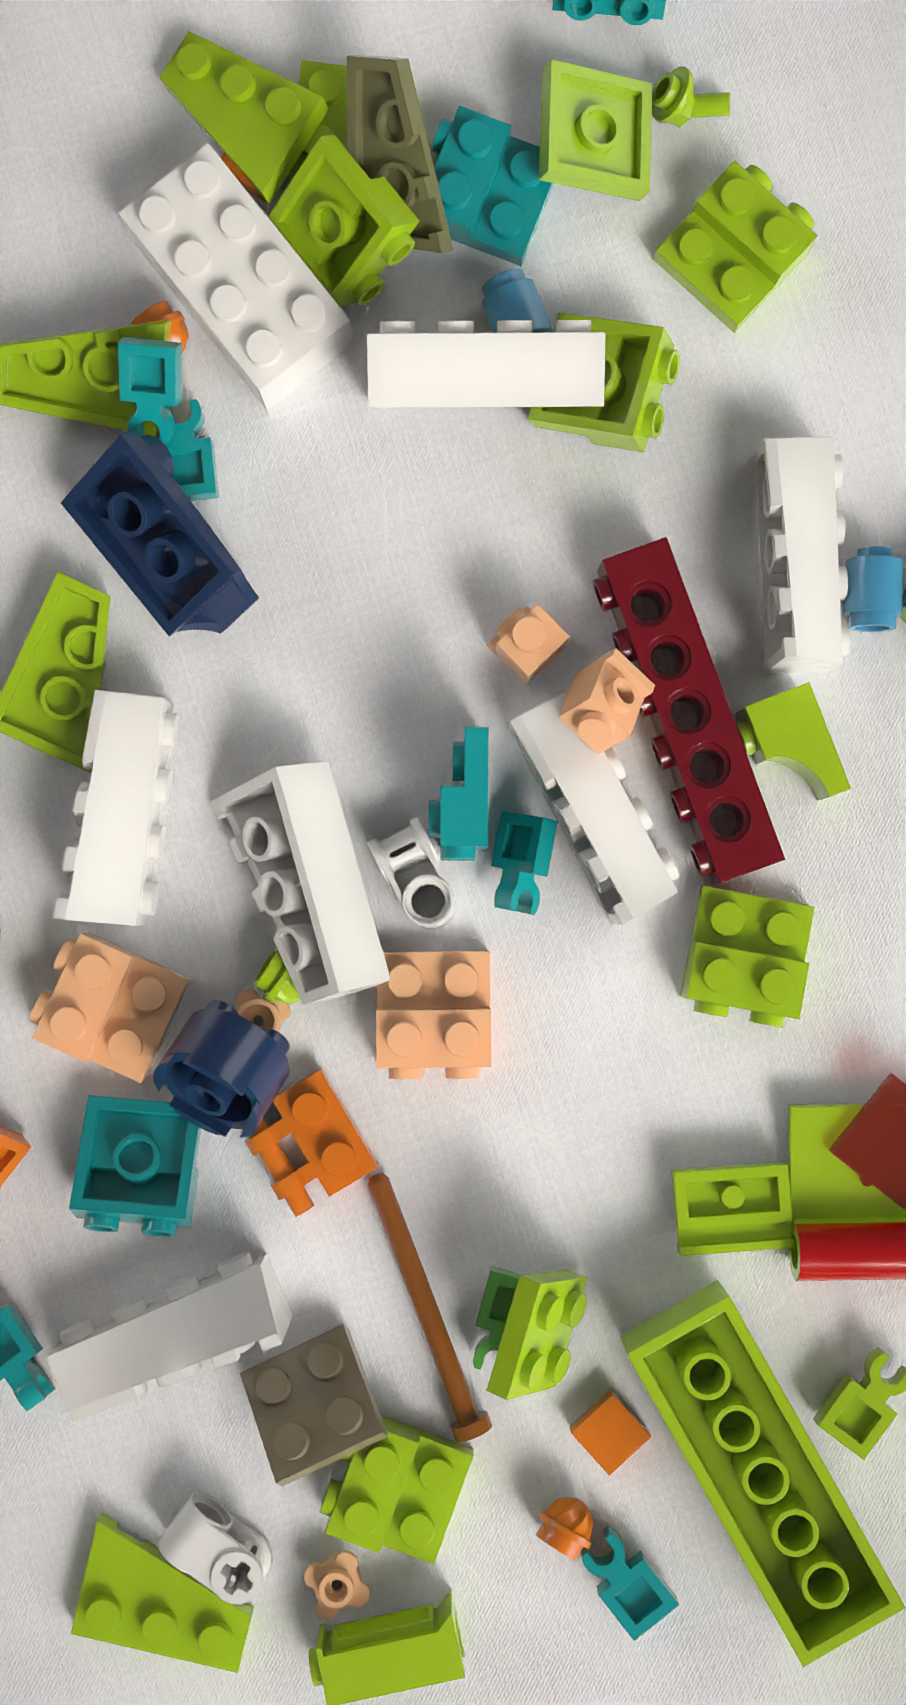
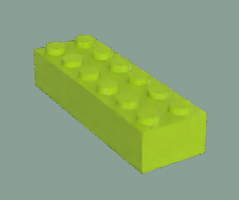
M718 1280L620 1336L631 1363L803 1667L906 1608L732 1299Z

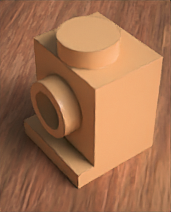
M537 604L532 610L526 606L523 610L519 608L511 614L496 630L497 635L487 644V647L524 685H527L566 647L570 636Z
M614 648L576 672L558 718L597 754H600L631 736L644 697L653 693L655 685L618 649Z

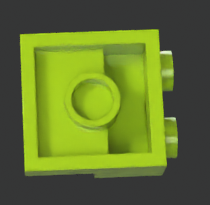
M335 135L321 136L268 216L339 307L354 303L362 306L378 296L385 286V282L381 279L380 274L387 265L393 266L399 263L412 251L415 241L410 234L420 222L386 178L370 179Z
M735 160L696 201L694 210L655 251L653 258L658 265L733 333L743 325L807 256L818 237L811 230L814 227L813 218L804 207L794 202L789 203L786 207L770 193L773 185L762 169L755 165H749L744 169Z
M559 313L557 320H591V332H605L604 406L531 407L528 420L535 428L584 435L595 445L644 453L648 438H658L663 427L664 406L659 404L663 385H672L675 382L680 366L679 351L674 349L675 345L665 327Z
M700 886L680 996L695 1000L693 1011L715 1016L727 1017L730 1006L751 1010L750 1022L783 1028L785 1017L800 1019L810 964L805 962L815 906Z
M380 1414L388 1437L342 1458L348 1461L341 1482L332 1478L329 1482L319 1512L328 1516L325 1533L380 1553L383 1545L435 1564L474 1456L473 1448Z

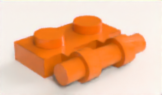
M322 1068L278 1093L273 1103L282 1118L269 1126L263 1118L255 1132L245 1140L252 1155L259 1154L275 1181L270 1186L279 1200L285 1198L295 1217L314 1206L304 1187L307 1183L318 1178L330 1197L374 1171L379 1166ZM291 1133L307 1159V1162L293 1169L278 1143L279 1140Z

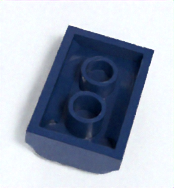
M135 429L124 432L110 445L61 501V504L168 636L187 630H208L221 634L245 613L259 597L228 550L173 478L175 467L167 446L153 436L139 435Z

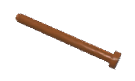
M383 1172L369 1177L368 1188L457 1419L450 1426L456 1442L475 1439L488 1432L493 1425L488 1412L485 1410L478 1411L390 1179Z

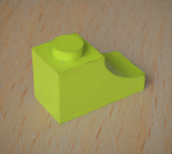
M810 682L745 706L736 712L739 723H736L746 754H752L756 765L765 761H771L794 770L810 786L817 801L851 789Z

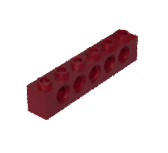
M667 537L603 559L597 570L599 578L593 580L594 591L602 611L611 610L618 627V631L612 633L615 648L655 685L653 693L644 697L639 713L642 717L650 715L657 733V737L651 738L652 750L660 769L665 770L669 768L677 790L670 792L671 801L681 823L689 821L696 843L689 845L699 875L701 877L709 875L711 884H718L786 860ZM640 596L653 599L659 607V618L651 622L639 620L632 612L631 601ZM660 648L672 651L679 663L677 673L673 675L658 673L651 664L652 651ZM687 701L695 707L698 720L694 728L683 729L673 722L670 715L673 702ZM705 753L714 759L717 766V774L711 783L700 782L692 775L690 761L694 754ZM717 805L728 807L736 817L735 830L728 837L718 835L710 825V814Z

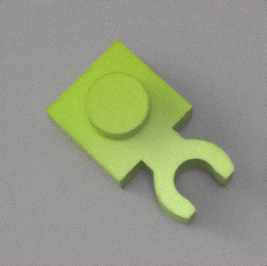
M879 1347L873 1349L866 1357L864 1363L865 1376L859 1383L846 1373L813 1418L821 1429L863 1460L866 1459L898 1415L886 1401L890 1396H896L906 1391V1367L903 1365L897 1369L895 1375L891 1378L881 1377V1368L886 1364L889 1356Z

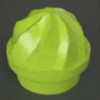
M276 947L261 966L253 985L264 991L263 998L269 1002L291 1004L299 1001L300 997Z

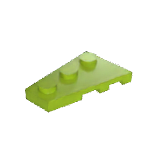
M188 31L159 77L168 92L202 130L209 134L235 167L243 172L269 205L329 110L323 96Z
M171 319L1 342L0 405L128 431L129 419L136 412V402L120 401L118 342L124 337L169 341ZM144 421V435L156 437L160 433L158 426L152 421Z
M57 571L0 694V733L89 773H92V770H87L83 767L82 757L95 690H102L111 596Z
M101 1513L93 1536L71 1634L238 1673L254 1607L249 1603L237 1605L221 1600L217 1594L190 1574L182 1572L170 1564L162 1556L157 1546L146 1539L144 1543L138 1541L117 1528L119 1524L117 1521Z

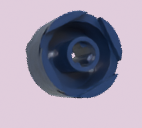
M212 1000L205 1009L195 1011L189 1017L155 1068L153 1081L159 1092L164 1084L166 1085L168 1090L174 1095L169 1105L180 1116L195 1126L224 1137L227 1136L231 1128L243 1129L240 1138L249 1137L257 1129L289 1076L290 1066L286 1053L290 1045L288 1040L278 1031L270 1028L261 1029L251 1021L239 1016L237 1011L228 1003Z

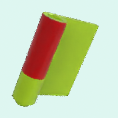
M906 1103L788 1105V1171L793 1221L791 1222L795 1246V1248H789V1260L794 1280H906Z

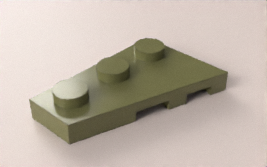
M370 55L347 56V151L370 179L385 177L420 222L410 234L415 241L413 249L437 253L452 251L453 245L409 59Z

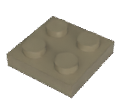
M344 1324L240 1373L275 1483L282 1487L388 1437L351 1333Z

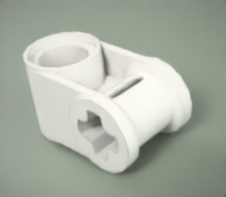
M418 816L410 820L409 827L381 841L375 838L367 841L389 887L392 886L404 912L411 921L421 927L435 928L443 925L450 919L455 905L453 892L438 864L440 860ZM415 845L414 848L392 858L393 855ZM428 886L438 888L445 896L443 910L437 916L431 918L418 915L413 906L416 893Z
M194 1491L190 1494L158 1540V1548L170 1564L182 1572L190 1574L217 1594L221 1600L230 1604L242 1605L254 1599L258 1595L264 1582V1576L267 1574L272 1563V1550L269 1542L261 1534L255 1532L233 1516L218 1500L203 1492ZM252 1547L256 1549L255 1554L250 1551ZM241 1561L248 1565L243 1572L236 1568ZM230 1580L234 1581L232 1587L228 1585Z

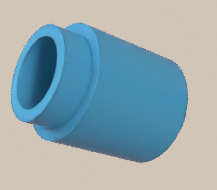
M522 269L506 270L484 283L482 291L485 298L482 301V306L493 333H497V321L532 320V333H553V328L534 281L526 278Z
M863 547L857 550V557L846 560L848 591L844 600V615L850 617V630L885 632L896 629V617L902 615L904 560L892 556V549L889 547Z

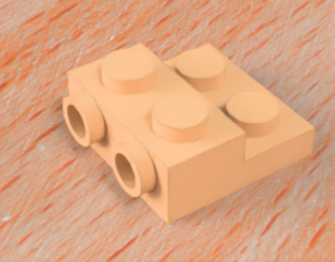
M80 933L76 942L67 939L61 947L53 967L54 970L62 973L53 993L48 991L41 993L30 1014L29 1021L38 1025L32 1038L83 1062L90 1060L136 1082H144L191 978L92 933Z
M490 951L384 952L391 980L377 985L376 1068H388L390 1079L423 1078V1068L444 1067L446 1078H479L480 1067H491Z

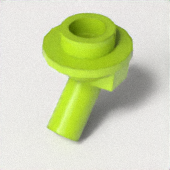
M680 66L672 72L663 74L655 84L652 91L653 117L659 123H670L680 128L691 118L730 116L731 92L694 94L693 73L687 67Z

